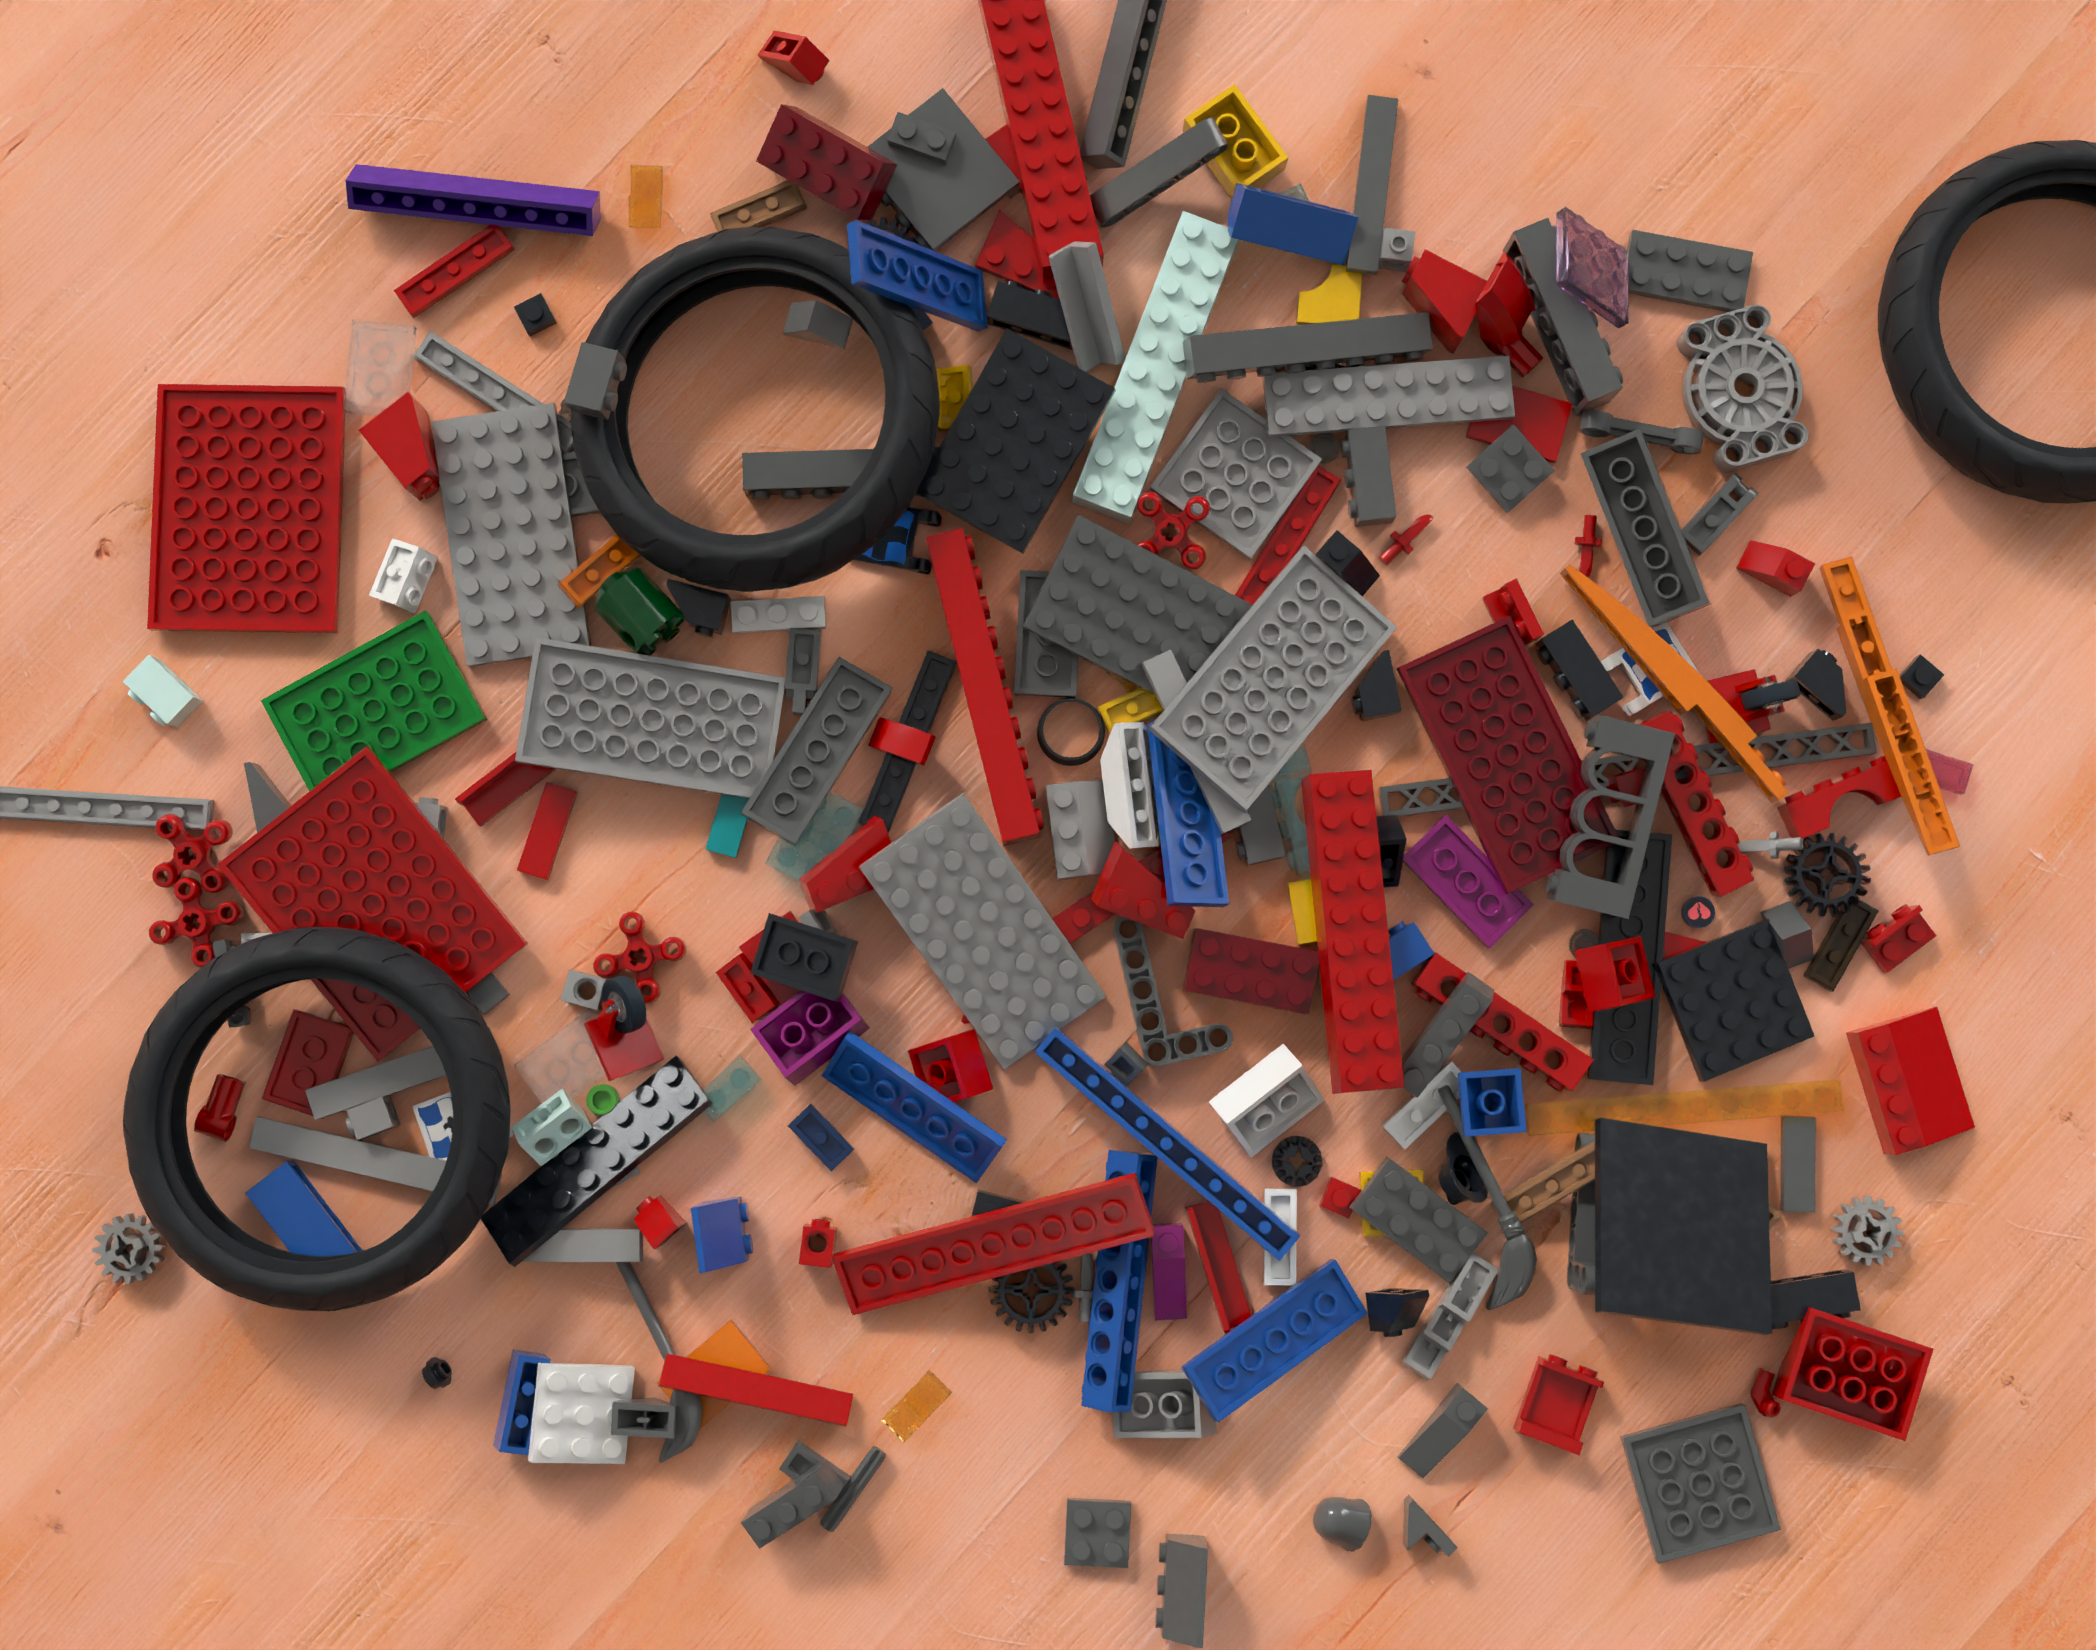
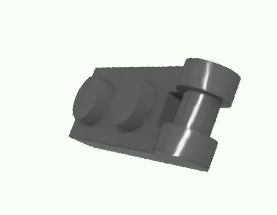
M1736 472L1682 528L1688 546L1699 556L1758 495L1755 489L1752 487L1749 489L1741 482L1743 478ZM1731 491L1740 497L1738 502L1728 495Z

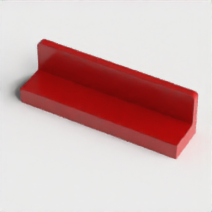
M515 752L456 797L455 800L466 808L479 826H483L556 769L516 763Z
M1204 1201L1185 1207L1221 1328L1224 1333L1230 1332V1328L1237 1327L1251 1317V1312L1220 1210L1210 1201Z

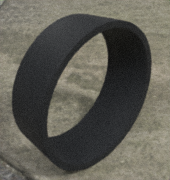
M1067 698L1051 704L1043 712L1037 726V738L1041 749L1051 760L1061 765L1076 766L1088 762L1100 751L1105 738V726L1101 715L1091 704L1080 699ZM1064 702H1078L1086 705L1094 712L1099 723V737L1096 744L1089 752L1079 757H1064L1055 753L1048 746L1044 738L1043 726L1046 716L1055 706Z

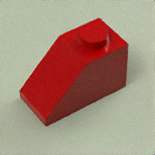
M775 30L758 53L762 60L793 80L814 85L823 76L824 68L830 61L806 36Z
M1751 540L1736 568L1791 597L1802 591L1815 563L1789 549Z
M662 1195L657 1196L654 1200L651 1196L647 1197L636 1208L639 1214L633 1219L654 1250L664 1245L687 1223Z

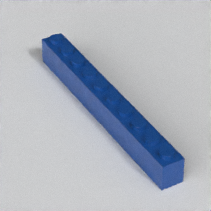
M1054 1028L1035 1050L1038 1056L1280 1261L1299 1239L1300 1234L1061 1030Z

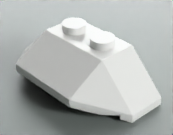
M1144 722L1114 724L1100 759L1107 821L1129 849L1157 847L1160 844L1148 728Z

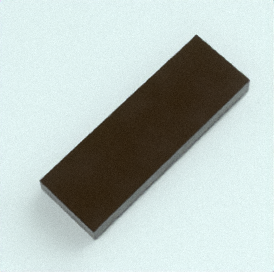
M1863 901L1858 906L1850 904L1851 911L1846 914L1840 909L1839 915L1835 918L1814 955V959L1810 962L1803 975L1830 992H1834L1879 910Z

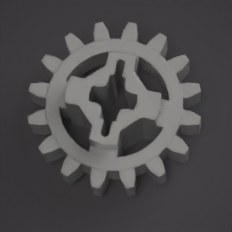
M1864 1196L1861 1202L1859 1198L1853 1197L1851 1198V1207L1847 1204H1841L1840 1207L1844 1213L1842 1215H1833L1839 1223L1838 1226L1830 1228V1230L1838 1232V1237H1835L1832 1241L1835 1244L1843 1245L1839 1253L1845 1256L1850 1254L1849 1261L1858 1263L1861 1259L1862 1265L1870 1266L1873 1259L1875 1263L1883 1264L1882 1255L1892 1258L1894 1254L1890 1250L1891 1247H1901V1244L1895 1239L1896 1236L1904 1235V1231L1896 1229V1225L1902 1220L1901 1218L1891 1216L1895 1208L1891 1206L1884 1207V1200L1877 1198L1873 1202L1872 1197ZM1870 1209L1877 1212L1882 1218L1873 1219L1871 1213L1867 1210ZM1866 1225L1871 1226V1230L1867 1231V1236H1864L1863 1232L1867 1230ZM1860 1242L1867 1252L1858 1250L1852 1243Z
M134 1213L126 1214L124 1219L121 1216L112 1218L113 1225L108 1223L102 1226L105 1235L95 1236V1239L101 1243L100 1247L93 1249L94 1253H100L101 1258L95 1264H104L106 1266L102 1272L104 1276L114 1273L113 1282H119L123 1278L126 1284L134 1283L135 1279L138 1281L146 1280L147 1273L153 1274L158 1271L154 1263L163 1262L165 1259L159 1255L160 1250L167 1248V1245L159 1244L158 1239L163 1236L160 1233L154 1232L155 1227L152 1223L145 1224L147 1220L145 1215L138 1216L136 1220ZM130 1228H135L144 1234V1236L136 1234L134 1229ZM132 1244L134 1249L127 1253L126 1248ZM116 1261L123 1263L126 1269L119 1266Z

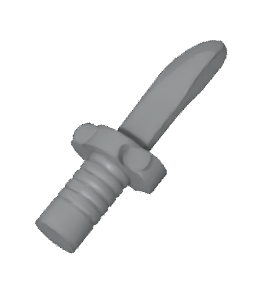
M1770 832L1769 840H1746L1740 842L1737 846L1741 853L1769 851L1770 858L1777 859L1779 858L1780 851L1802 850L1803 840L1801 837L1779 839L1778 832Z
M1089 1253L1081 1255L1080 1290H1074V1293H1072V1297L1080 1299L1079 1322H1089L1091 1319L1093 1261Z

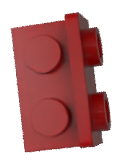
M1517 578L1483 597V602L1494 623L1511 616L1524 645L1532 643L1544 635Z
M1905 904L1891 914L1893 917L1891 921L1885 925L1879 923L1866 933L1868 938L1861 942L1883 973L1891 971L1937 936L1921 916L1920 912L1923 909L1920 905L1908 906Z

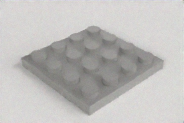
M1221 388L1152 483L1149 490L1157 493L1163 500L1180 512L1185 509L1186 503L1190 498L1194 496L1205 497L1210 503V513L1202 521L1195 522L1248 560H1251L1320 464L1322 458L1290 436L1268 437L1266 419ZM1198 503L1193 504L1195 513L1203 512L1202 505Z

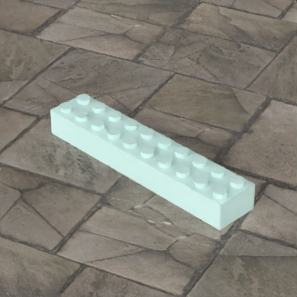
M1182 211L1114 387L1116 392L1105 410L1076 485L1072 503L1130 525L1138 499L1142 494L1187 377L1182 342L1189 336L1203 335L1239 239L1229 236L1228 227Z

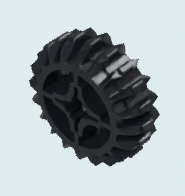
M1818 833L1815 835V844L1809 837L1803 839V849L1793 850L1796 855L1789 854L1786 857L1788 863L1793 866H1785L1783 873L1792 875V877L1784 879L1783 884L1794 886L1787 894L1789 897H1793L1796 894L1800 896L1795 903L1797 907H1800L1804 902L1809 904L1806 908V913L1811 914L1815 907H1818V916L1824 917L1827 908H1829L1831 916L1837 917L1839 915V908L1845 914L1850 912V904L1858 906L1861 903L1857 895L1865 896L1868 893V890L1861 885L1871 882L1870 877L1862 875V873H1866L1871 869L1870 865H1860L1859 862L1863 861L1866 855L1861 853L1856 856L1853 853L1858 848L1856 843L1847 848L1845 846L1847 837L1843 836L1836 843L1835 834L1830 833L1825 842L1823 835ZM1816 852H1824V857L1821 859L1819 866L1802 867L1806 857ZM1836 855L1847 863L1851 873L1838 867ZM1826 866L1831 871L1829 874L1832 873L1834 876L1828 882L1823 880L1824 876H1820V873ZM1802 877L1816 884L1819 897L1809 891ZM1851 883L1848 892L1844 896L1829 899L1833 885Z
M1056 1262L1042 1265L1054 1275L1058 1285L1041 1282L1037 1277V1267L1027 1269L1026 1278L1019 1283L1005 1284L1010 1274L993 1278L992 1280L999 1282V1285L989 1286V1292L998 1293L999 1296L993 1297L990 1303L991 1305L1002 1304V1307L997 1309L996 1315L999 1317L1007 1312L1009 1315L1004 1321V1324L1007 1326L1011 1324L1013 1319L1018 1320L1016 1331L1019 1332L1022 1329L1023 1323H1028V1333L1034 1332V1323H1039L1040 1330L1044 1332L1046 1331L1044 1321L1049 1319L1053 1326H1056L1058 1322L1054 1314L1057 1313L1061 1317L1067 1315V1312L1060 1307L1061 1304L1071 1306L1073 1303L1071 1299L1064 1297V1294L1074 1293V1287L1064 1286V1283L1073 1280L1072 1274L1061 1275V1272L1066 1270L1067 1264L1062 1263L1058 1267L1054 1265ZM1031 1273L1033 1274V1282H1036L1035 1287L1040 1286L1041 1288L1040 1291L1035 1292L1033 1305H1030V1297H1027L1028 1292L1023 1293L1022 1288L1028 1287ZM1006 1294H1013V1296L1023 1298L1026 1302V1314L1015 1310L1008 1302ZM1057 1295L1055 1302L1048 1310L1036 1315V1304L1040 1298Z

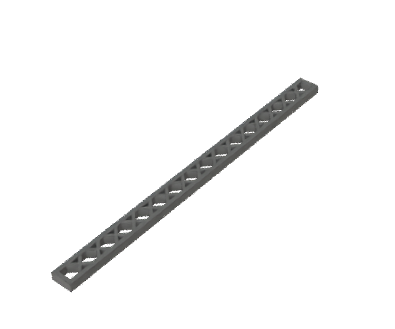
M1872 723L1757 737L1748 743L1749 746L1753 745L1752 747L1757 749L1761 744H1766L1776 751L1769 761L1764 762L1768 768L1877 753ZM1863 731L1864 749H1856L1847 742L1853 732ZM1823 736H1827L1837 743L1830 753H1826L1816 746ZM1792 740H1797L1806 747L1800 757H1795L1785 750ZM1720 742L1694 746L1698 755L1700 752H1705L1714 759L1708 769H1702L1699 766L1700 770L1705 771L1708 776L1744 771L1739 765H1733L1724 758L1728 752ZM1624 755L1599 758L1595 765L1599 766L1595 770V777L1601 782L1600 785L1606 788L1610 784L1608 779L1601 773L1608 764L1615 765L1623 773L1632 770L1640 759ZM1630 761V763L1627 766L1624 763H1622ZM1683 767L1675 773L1676 780L1686 779L1687 777L1686 770ZM1449 778L1378 788L1382 816L1397 815L1401 817L1462 809L1464 807L1461 802H1457L1447 794L1453 787ZM1439 786H1446L1443 791L1439 788ZM1424 788H1429L1438 795V798L1430 806H1426L1417 799V796ZM1415 790L1413 794H1410L1408 791ZM1398 792L1408 801L1402 809L1390 811L1387 793ZM1443 799H1444L1446 802H1448V803H1446V804H1440V802H1441ZM1412 803L1417 806L1415 808H1409Z

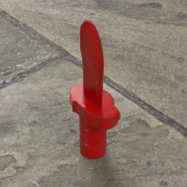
M1427 514L1417 518L1402 535L1394 531L1390 535L1394 543L1379 556L1382 563L1388 565L1402 551L1409 555L1414 550L1409 543L1433 520V516Z
M1585 515L1583 537H1575L1574 542L1575 545L1582 546L1579 571L1588 578L1592 572L1593 547H1602V539L1595 538L1597 516Z

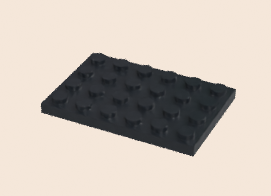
M1006 328L929 464L916 494L1024 554L1116 389Z

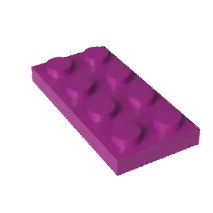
M1447 815L1443 816L1404 854L1403 863L1487 949L1500 939L1534 905L1519 889L1505 894L1488 857Z

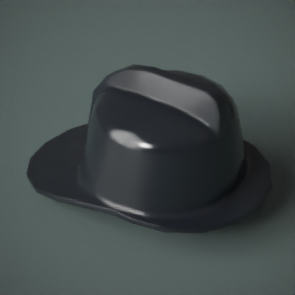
M1454 1132L1449 1136L1446 1143L1448 1161L1439 1171V1183L1446 1193L1448 1202L1452 1205L1468 1200L1474 1203H1482L1487 1199L1488 1191L1459 1133Z

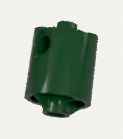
M635 568L629 572L617 571L610 575L600 586L595 611L634 653L651 656L657 650L656 645L663 639L667 643L680 632L678 626L685 620L682 611L641 568Z

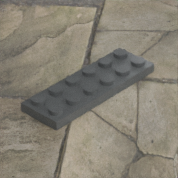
M838 657L744 806L741 815L796 847L892 693L893 687Z

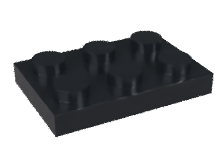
M769 913L750 974L839 1002L858 941Z

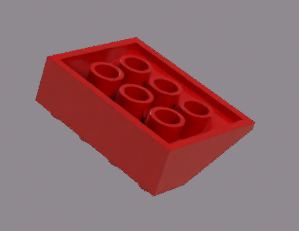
M1937 1007L1846 1032L1883 1154L1899 1155L1929 1146L1975 1128Z
M1809 1307L1781 1363L1772 1395L1795 1405L1906 1441L1934 1349Z

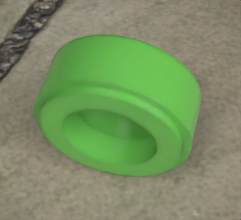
M600 1084L594 1086L588 1092L586 1102L592 1113L603 1116L613 1110L615 1105L620 1102V1097L617 1090L611 1085Z

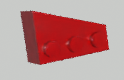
M1116 841L1114 842L1090 899L1102 909L1184 939L1196 910L1191 906H1168L1165 883Z

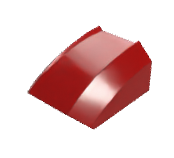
M1502 253L1475 304L1480 338L1504 346L1520 340L1519 334L1531 312L1536 309L1531 292L1520 270L1506 253Z

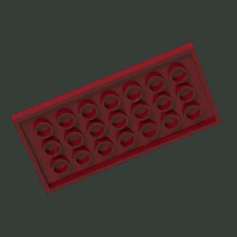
M1511 616L1398 667L1396 670L1505 894L1555 872V869H1562L1560 849L1567 838L1572 834L1578 833L1570 818L1571 806L1575 798L1583 791L1589 790V788L1584 784L1581 776L1582 761ZM1593 797L1584 809V820L1587 826L1597 833L1619 838L1600 797ZM1586 839L1576 846L1573 852V862L1579 861L1613 844L1595 839Z

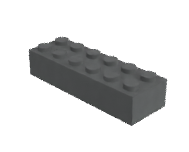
M1549 218L1514 231L1502 251L1518 267L1531 292L1536 310L1532 311L1530 315L1569 402L1573 403L1572 410L1576 417L1585 410H1593L1608 404L1623 388V377L1617 366L1614 367L1609 357L1611 351L1605 338L1601 339L1597 330L1598 320L1593 310H1589L1585 303L1586 294L1583 285L1579 281L1576 282L1574 278L1572 260L1567 253H1563L1560 246V233L1555 225H1551Z
M1639 428L1580 453L1648 626L1654 628L1711 605L1642 430Z

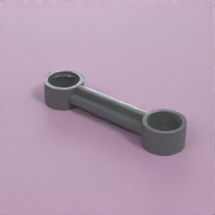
M1585 410L1581 415L1579 432L1587 436L1620 437L1640 428L1647 443L1670 447L1672 451L1681 454L1692 455L1701 453L1704 432L1698 429L1688 427L1672 429L1614 418L1610 413L1599 410Z

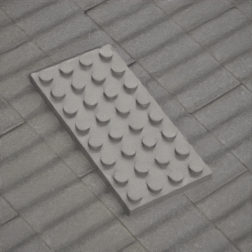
M548 403L431 421L466 665L473 667L531 658L535 637L591 646L585 603L578 609L557 586L558 583L580 565L573 517L570 513L571 505L570 498L568 497L569 491L567 477L565 476V463L562 457L563 449L556 404Z
M1304 545L1148 730L1236 807L1245 812L1397 627Z
M535 637L515 762L750 799L774 760L786 678Z
M961 793L859 866L1004 1070L1040 1045L1054 1028L1061 1030L1107 997L964 793Z

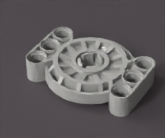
M1752 305L1693 322L1688 325L1677 339L1679 351L1683 355L1692 358L1683 376L1682 396L1684 407L1690 420L1698 430L1704 432V435L1712 441L1722 444L1714 454V463L1720 471L1726 473L1789 456L1803 447L1809 437L1807 428L1802 423L1793 421L1802 401L1803 384L1799 367L1794 357L1783 344L1773 337L1763 334L1770 325L1771 316L1768 309L1761 305ZM1747 317L1756 319L1759 327H1751L1747 322ZM1718 326H1725L1729 331V336L1721 335L1718 331ZM1688 334L1698 336L1700 345L1691 343ZM1692 372H1694L1695 374L1691 384V375ZM1736 378L1737 381L1744 382L1748 387L1754 385V389L1750 392L1749 397L1740 396L1734 388ZM1786 432L1791 433L1795 437V445L1789 444L1786 441ZM1756 441L1765 444L1766 453H1761L1756 449ZM1727 449L1736 453L1737 462L1730 461L1727 458Z

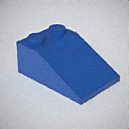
M741 1196L704 1201L691 1208L699 1273L725 1268L749 1260V1254L753 1253V1242L751 1234L746 1235L744 1222H749V1211L747 1203H742Z

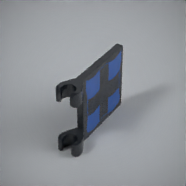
M908 507L890 531L872 548L854 560L909 570L924 575L930 574L932 568L930 561L924 558L911 557L918 523L939 527L942 520L940 513L934 510Z

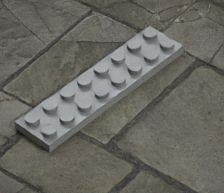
M1509 356L1307 370L1290 374L1279 372L1263 377L1268 437L1347 432L1348 429L1385 426L1388 429L1508 420L1515 417Z

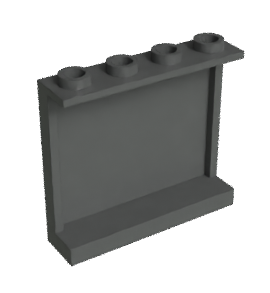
M943 88L911 112L909 116L956 132V138L946 164L889 145L887 139L891 129L868 146V148L898 164L881 202L886 207L892 206L897 212L894 216L899 221L901 227H908L915 234L916 244L935 252L1008 195L1011 199L1020 192V181Z

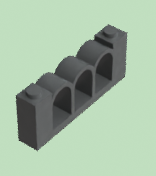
M1594 715L1593 721H1588L1584 738L1588 739L1586 746L1594 749L1585 756L1582 762L1581 776L1589 790L1580 793L1571 806L1570 818L1578 833L1572 834L1567 838L1560 849V863L1563 870L1555 869L1554 875L1550 874L1548 878L1546 892L1549 893V900L1629 919L1675 733L1603 715ZM1612 752L1647 761L1638 796L1609 790L1600 785L1594 773L1595 765L1603 754ZM1601 795L1636 804L1627 840L1597 833L1587 826L1584 820V809L1593 797ZM1586 839H1595L1624 846L1625 851L1617 883L1581 874L1575 868L1573 862V852L1576 846Z

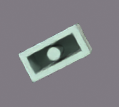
M148 655L123 680V683L130 688L127 692L128 695L138 704L143 705L145 703L153 710L150 716L162 726L168 724L178 728L203 702L160 659Z

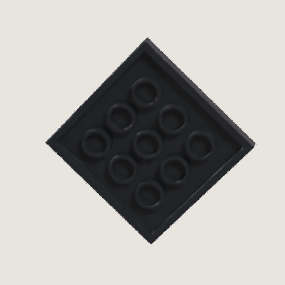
M1769 919L1761 920L1654 963L1699 1082H1705L1814 1037L1793 979L1773 934Z

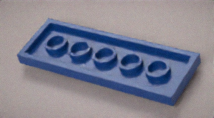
M855 220L847 224L852 285L977 332L988 328L983 270L861 221Z
M1154 721L1147 725L1148 729L1154 723ZM1148 730L1168 906L1223 908L1229 905L1221 831L1190 766Z
M851 1031L845 1036L822 1074V1077L975 1183L979 1181L1007 1141L1006 1138Z
M1330 1259L1182 1365L1181 1368L1214 1422H1220L1368 1313L1337 1261Z

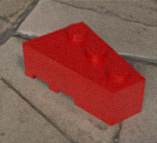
M873 816L854 835H850L844 840L845 842L825 856L799 878L810 909L820 912L874 890L859 866L891 844L882 818Z

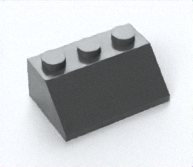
M1166 1534L1165 1543H1159V1562L1164 1563V1575H1158L1157 1595L1163 1596L1162 1608H1156L1155 1628H1161L1163 1639L1196 1648H1203L1208 1559V1547L1204 1536Z

